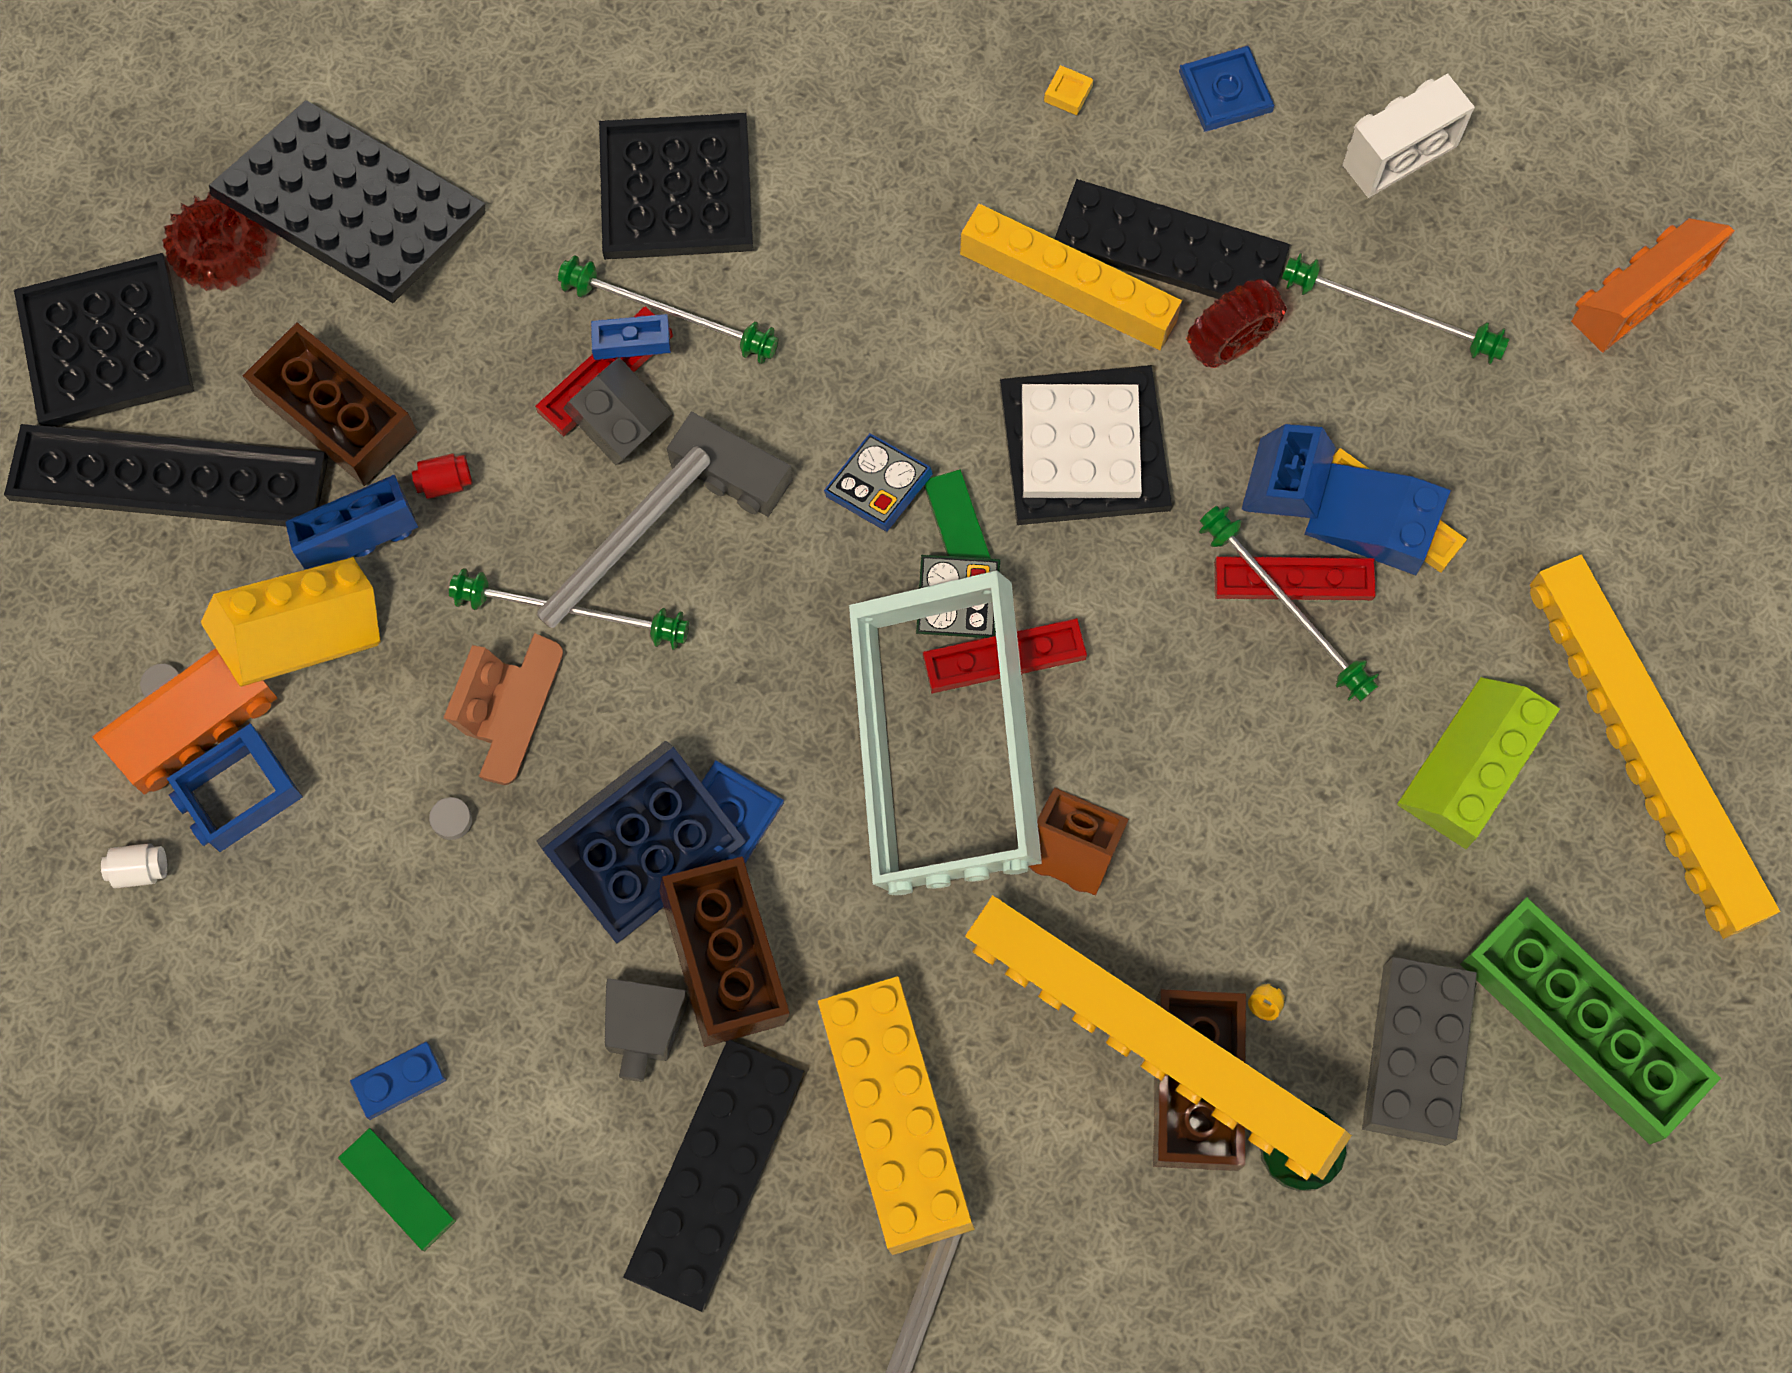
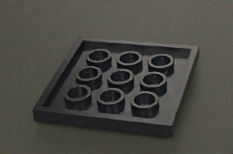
M747 113L599 121L602 253L604 260L754 251Z
M163 253L14 289L36 415L40 426L54 427L194 391L168 260Z
M1152 365L1000 379L999 386L1017 525L1171 511L1172 502ZM1022 384L1138 385L1142 490L1140 498H1023Z

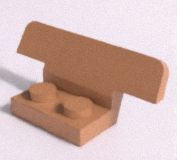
M536 633L533 635L521 668L515 665L504 664L485 647L472 645L443 717L465 735L491 743L479 777L485 781L501 785H509L515 781L562 660V647L558 643Z

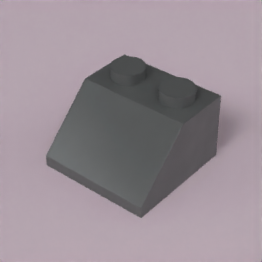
M617 358L599 373L563 408L615 465L619 464L672 414L621 358Z

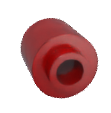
M454 453L418 461V470L412 471L417 493L424 492L427 499L464 491V486L472 485V478L465 455L455 456Z

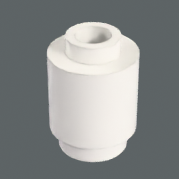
M151 843L110 848L107 852V857H103L101 860V873L104 881H109L111 886L116 889L155 884L157 879L166 878L167 858L164 848L162 846L154 847Z

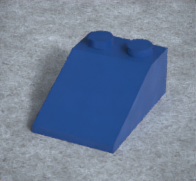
M1332 463L1317 519L1310 518L1304 535L1367 558H1374L1375 561L1416 576L1426 558L1451 490L1413 476Z

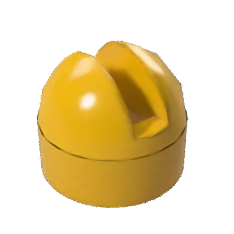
M1268 983L1261 984L1253 991L1248 999V1007L1258 1018L1272 1021L1282 1011L1285 996L1280 988L1276 989L1271 986L1272 984ZM1265 999L1268 1000L1271 1003V1005L1265 1003Z

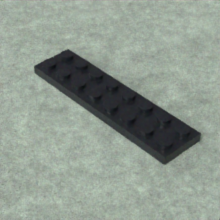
M21 424L4 496L9 501L286 527V521L319 507L328 457L325 452Z

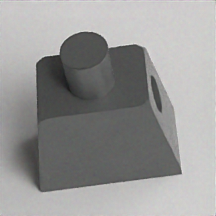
M607 978L605 1047L610 1053L623 1055L619 1078L643 1082L648 1059L668 1060L688 1006L689 996L686 990Z

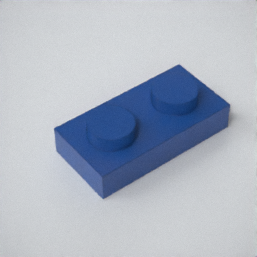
M668 314L591 321L594 360L671 353Z
M426 1041L350 1080L366 1118L371 1120L446 1081V1078L430 1044Z

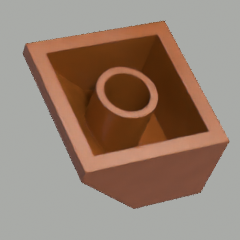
M1054 787L1037 819L1042 864L1028 867L1039 875L1051 876L1067 883L1076 891L1088 892L1096 896L1129 819Z

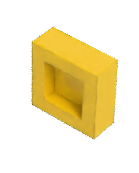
M1060 65L1045 92L1044 102L1077 116L1093 87V79Z

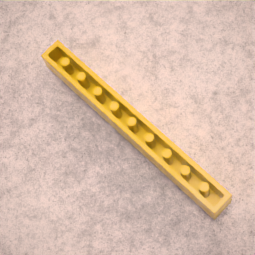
M1582 554L1540 571L1530 584L1532 601L1538 609H1543L1550 622L1549 630L1551 636L1556 643L1563 645L1569 656L1568 665L1572 674L1578 679L1581 678L1588 691L1587 700L1591 709L1597 714L1600 713L1607 726L1606 735L1609 742L1615 749L1621 751L1627 762L1625 768L1628 777L1635 785L1639 784L1646 797L1645 806L1653 820L1659 821L1666 834L1665 843L1668 850L1674 857L1680 859L1685 868L1686 883L1690 890L1695 894H1699L1706 907L1705 916L1713 930L1719 931L1722 938L1725 939L1764 922L1781 912Z
M992 895L965 935L967 939L976 944L972 951L974 954L992 966L997 959L1009 967L1005 975L1026 988L1029 982L1041 988L1042 991L1038 997L1058 1011L1063 1004L1075 1011L1076 1013L1071 1020L1093 1034L1097 1027L1110 1035L1105 1042L1125 1057L1132 1050L1144 1058L1140 1067L1162 1081L1167 1074L1178 1081L1180 1084L1175 1091L1194 1104L1198 1105L1202 1098L1216 1107L1211 1114L1213 1117L1234 1130L1238 1123L1250 1130L1252 1133L1247 1140L1269 1155L1274 1148L1289 1157L1285 1166L1304 1179L1308 1180L1313 1173L1323 1180L1352 1135L1345 1129Z

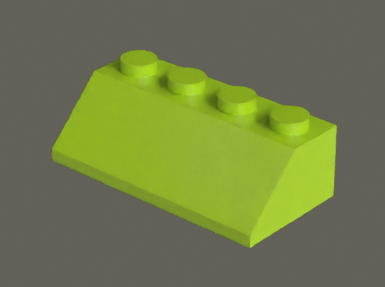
M1480 677L1397 805L1456 844L1467 849L1477 839L1560 708L1525 686Z

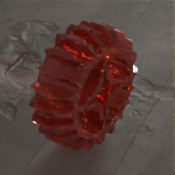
M210 191L205 200H201L194 195V204L187 206L181 203V214L170 213V220L173 224L164 226V233L167 237L162 240L163 247L166 250V259L173 266L176 275L181 277V279L185 278L186 282L192 287L199 283L200 287L207 291L214 284L217 289L222 291L225 282L228 281L231 285L237 287L238 281L236 278L241 275L250 280L249 268L260 269L258 258L266 256L264 244L268 243L264 227L210 196ZM240 226L242 227V235L237 244L234 242L236 237L235 231ZM194 238L196 239V243L193 246L195 251L189 256V246Z
M1257 279L1255 281H1247L1243 286L1237 285L1229 293L1225 292L1223 297L1214 300V303L1209 308L1204 309L1203 314L1196 318L1194 325L1190 327L1186 340L1194 356L1205 367L1217 368L1221 364L1227 365L1230 361L1239 358L1254 347H1258L1260 342L1267 339L1269 334L1276 330L1278 324L1283 320L1287 308L1281 298V294L1275 286L1272 287L1268 280Z

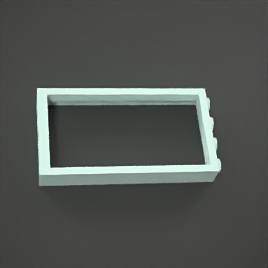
M993 571L849 605L873 885L887 890L889 895H906L912 893L913 887L926 885L927 888L932 889L950 886L951 880L964 878L965 881L970 882L989 879V873L1003 871L1004 874H1021L1028 871V866L1042 864L1012 583L998 571ZM993 602L1018 849L899 871L877 628Z

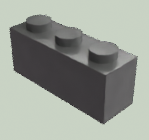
M692 411L667 447L672 469L693 447L698 446L703 449L710 457L711 462L697 478L702 480L705 487L718 496L727 494L733 497L742 509L751 514L760 512L769 517L792 482L791 465Z

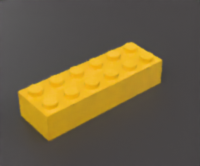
M899 976L818 1000L887 1249L892 1255L975 1230Z

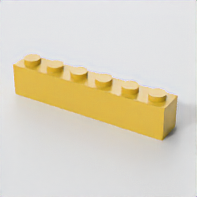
M978 204L961 232L960 255L1160 351L1178 320L1182 303L1181 299L984 205Z

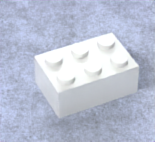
M1449 74L1435 81L1429 79L1421 84L1415 93L1406 98L1400 96L1387 105L1385 110L1374 116L1368 114L1356 123L1351 142L1347 146L1348 150L1343 167L1364 194L1370 198L1456 148L1474 110V105Z

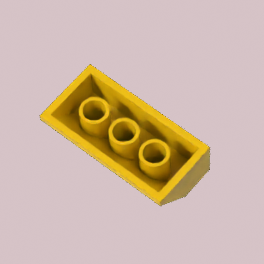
M354 557L215 593L200 622L240 687L373 648L380 643L374 590Z

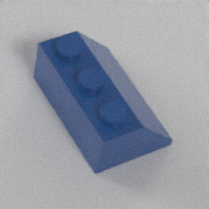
M395 474L285 522L291 549L305 570L344 560L351 556L363 557L373 552L377 545L388 540L393 542L408 537L413 529L418 528L415 516Z

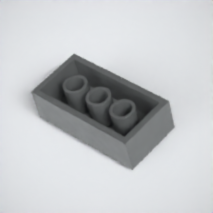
M1392 957L1383 966L1362 1130L1447 1146L1457 1140L1477 972Z

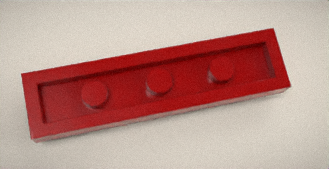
M645 306L634 317L655 314ZM669 328V329H670V339H671V338L673 337V333H672V329ZM592 354L535 406L537 413L564 437L577 425L563 410L564 406L617 358L594 360ZM652 355L621 357V359L635 372Z
M1242 557L1215 558V599L1280 600ZM1253 557L1290 600L1372 601L1375 598L1374 558Z
M1077 618L1017 631L1021 674L1086 660L1087 653ZM996 636L923 652V661L931 694L1001 679Z

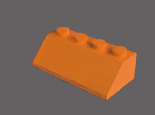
M1691 218L1678 228L1671 225L1657 238L1656 242L1658 244L1653 248L1649 249L1645 246L1639 250L1629 261L1631 265L1624 271L1620 267L1615 269L1603 281L1604 287L1599 291L1595 292L1591 289L1586 292L1575 304L1578 310L1571 322L1604 353L1706 271L1735 230L1729 225Z
M215 648L92 737L132 785L145 795L149 791L154 792L165 787L169 783L167 780L169 776L203 755L204 751L217 742L221 743L238 731V727L250 718L255 719L264 715L271 708V703L277 699V696L264 680L240 687Z

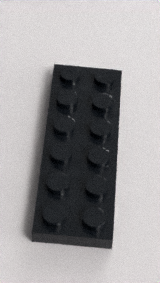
M1079 179L1075 181L1054 238L1109 266L1264 314L1268 313L1290 244Z
M732 1040L726 1041L623 1276L624 1279L700 1312H704L805 1075L804 1070Z

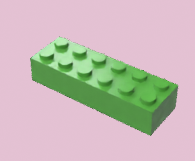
M1528 897L1520 902L1460 963L1466 971L1477 972L1476 980L1649 1145L1666 1139L1721 1079Z

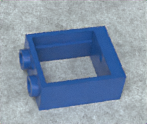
M251 723L167 778L174 789L169 794L171 800L182 814L188 811L195 821L190 826L193 834L203 846L210 843L219 852H222L303 798L267 742ZM251 753L276 791L217 829L193 791Z

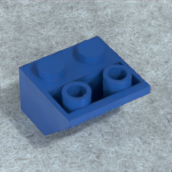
M1284 424L1260 438L1242 505L1243 511L1317 519L1336 449L1323 427Z

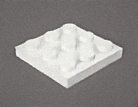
M1022 384L1023 498H1140L1142 490L1138 385Z

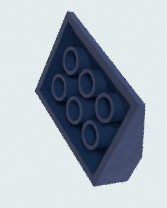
M664 741L536 842L617 944L664 907L659 892L663 876L721 862L746 841L674 746ZM718 845L723 847L719 852L714 850Z

